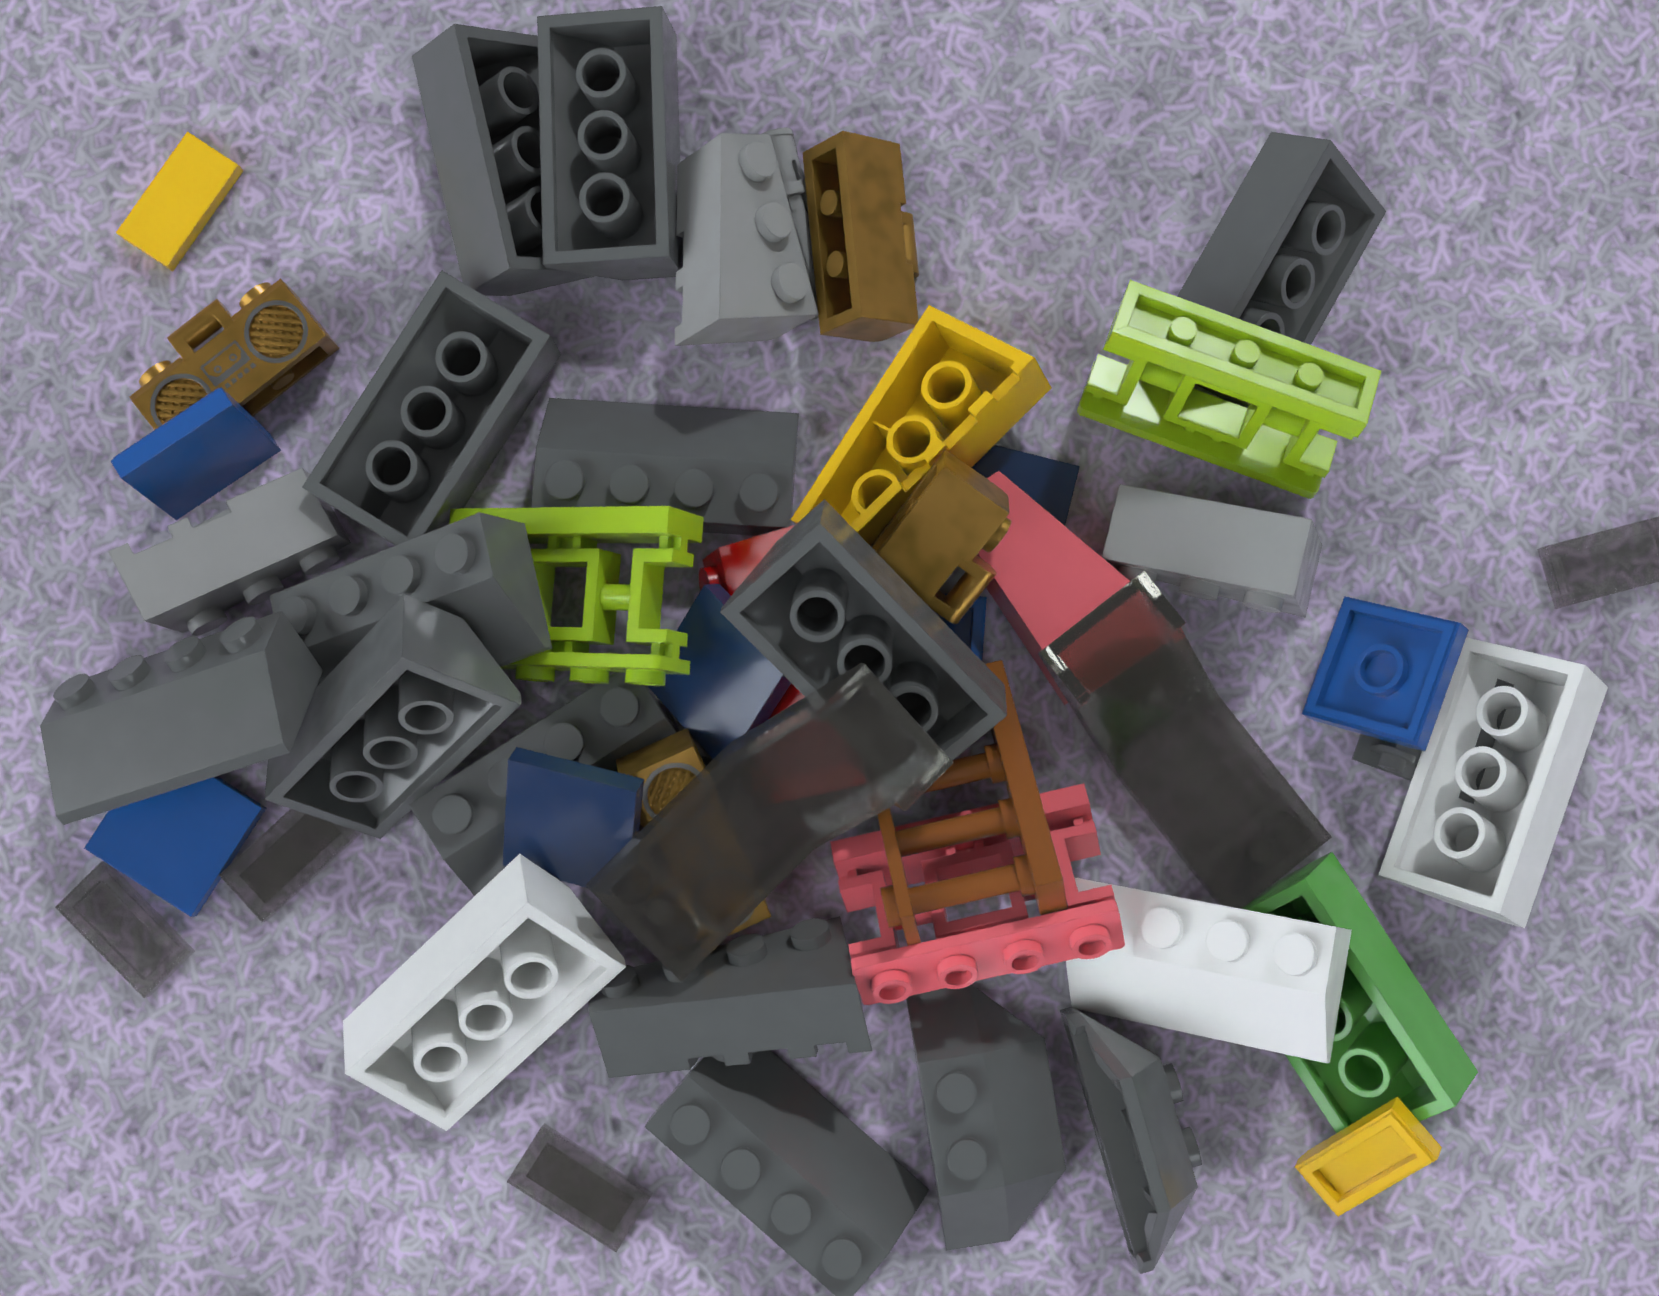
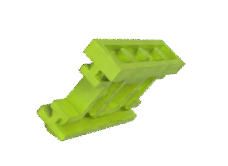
M1130 280L1103 348L1105 351L1130 359L1127 365L1098 354L1088 375L1077 407V413L1080 416L1312 499L1319 491L1322 477L1325 478L1330 471L1338 442L1317 434L1318 431L1322 429L1350 440L1354 436L1358 438L1368 424L1382 371ZM1195 384L1248 402L1250 405L1246 408L1193 388Z
M671 506L450 509L449 524L480 512L525 523L529 544H548V549H531L552 649L501 667L502 669H516L515 679L534 682H554L555 671H570L569 681L609 684L610 672L626 673L625 683L665 686L666 674L690 675V661L679 659L680 647H687L688 634L669 629H660L665 567L693 568L694 554L688 553L687 547L688 543H702L704 517ZM659 543V548H633L630 584H619L621 554L597 548V544ZM555 567H587L582 627H551ZM617 611H628L626 642L651 646V654L589 653V645H614Z

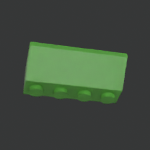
M1333 852L1288 874L1238 907L1239 909L1352 930L1330 1063L1285 1054L1336 1133L1395 1097H1398L1419 1122L1456 1107L1478 1071Z

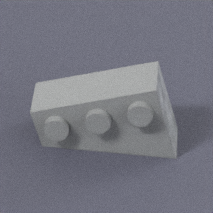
M719 134L677 165L676 236L683 238V268L676 272V291L683 293L682 323L675 327V346L768 341L782 336L819 315L771 135Z
M301 468L226 500L228 509L193 528L188 518L170 524L167 527L172 538L136 554L132 552L128 543L108 551L143 620L181 633L190 631L192 636L201 635L226 622L228 618L224 611L244 600L249 605H256L269 600V595L284 589L281 581L303 569L305 575H312L335 564L340 559L337 550L351 542L331 505L302 488L310 473Z
M1120 484L1102 558L1138 587L1154 588L1155 581L1180 586V593L1194 598L1215 601L1220 596L1243 602L1244 606L1269 613L1284 612L1306 618L1322 543L1312 519Z

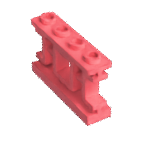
M1084 783L1040 793L1064 881L1067 910L1029 918L1025 901L1036 899L1035 894L1022 897L1021 891L1009 893L1012 904L1010 908L948 921L945 908L916 914L917 926L933 923L936 939L899 947L897 931L902 930L903 927L899 925L889 928L880 891L881 887L893 885L881 830L830 842L833 862L839 877V890L847 913L876 906L881 937L848 944L852 959L850 961L852 974L855 977L864 1005L877 1003L894 1004L904 1001L912 995L943 988L961 989L983 979L1010 973L1028 974L1042 966L1077 958H1098L1108 951L1117 950L1125 946L1120 913L1115 901L1112 885L1078 892L1070 863L1101 855L1097 831L1092 819L1090 803ZM998 803L896 826L895 829L896 831L997 808L999 805ZM1004 833L902 857L908 885L920 882H925V884L1014 864L1013 857L1023 855L1024 853L1020 838L1016 837L1007 840Z

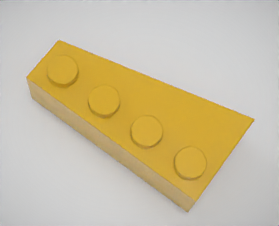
M928 305L790 520L796 525L825 499L871 546L945 449L968 466L973 467L1052 388L1035 357Z

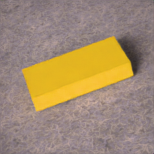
M187 131L116 231V234L173 272L243 173V169Z
M1395 1097L1305 1152L1298 1159L1295 1168L1337 1216H1340L1436 1161L1442 1147L1398 1097Z

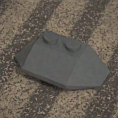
M973 985L961 989L943 988L909 996L906 1002L946 1251L1010 1241L1066 1170L1045 1038Z
M1073 1007L1061 1009L1060 1014L1131 1261L1140 1274L1153 1271L1198 1188L1193 1168L1202 1165L1194 1133L1190 1127L1181 1129L1174 1104L1183 1102L1182 1089L1177 1073L1172 1063L1162 1065L1159 1056Z

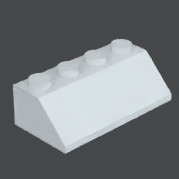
M1466 637L1426 751L1421 752L1379 876L1468 911L1525 929L1608 687L1586 665ZM1497 679L1514 684V688L1510 686L1495 687ZM1506 709L1502 723L1500 725V728L1498 729L1497 717L1501 713V711ZM1481 728L1496 739L1493 748L1486 746L1475 747ZM1486 768L1479 789H1477V775ZM1461 790L1475 799L1474 804L1459 799Z
M519 854L343 1020L345 1074L447 1131L626 967L625 959L569 886Z
M1075 878L1078 892L1112 885ZM1112 885L1115 901L1120 913L1125 946L1117 950L1108 951L1098 958H1077L1066 961L1071 1006L1075 1009L1318 1062L1330 1063L1352 930Z

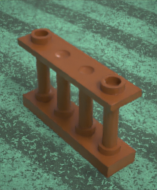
M1002 660L985 664L1003 682L1006 692L1007 716L991 728L994 744L985 745L984 753L954 759L909 796L912 797L991 778L992 784L1005 782L1009 798L998 800L999 807L896 831L890 801L906 797L862 754V758H865L893 884L880 888L889 928L902 925L907 945L921 943L915 918L916 914L1015 891H1021L1022 897L1035 894L1040 916L1067 910L1063 877ZM1004 833L1007 840L1016 837L1020 838L1024 854L1014 856V864L911 888L908 887L902 857Z

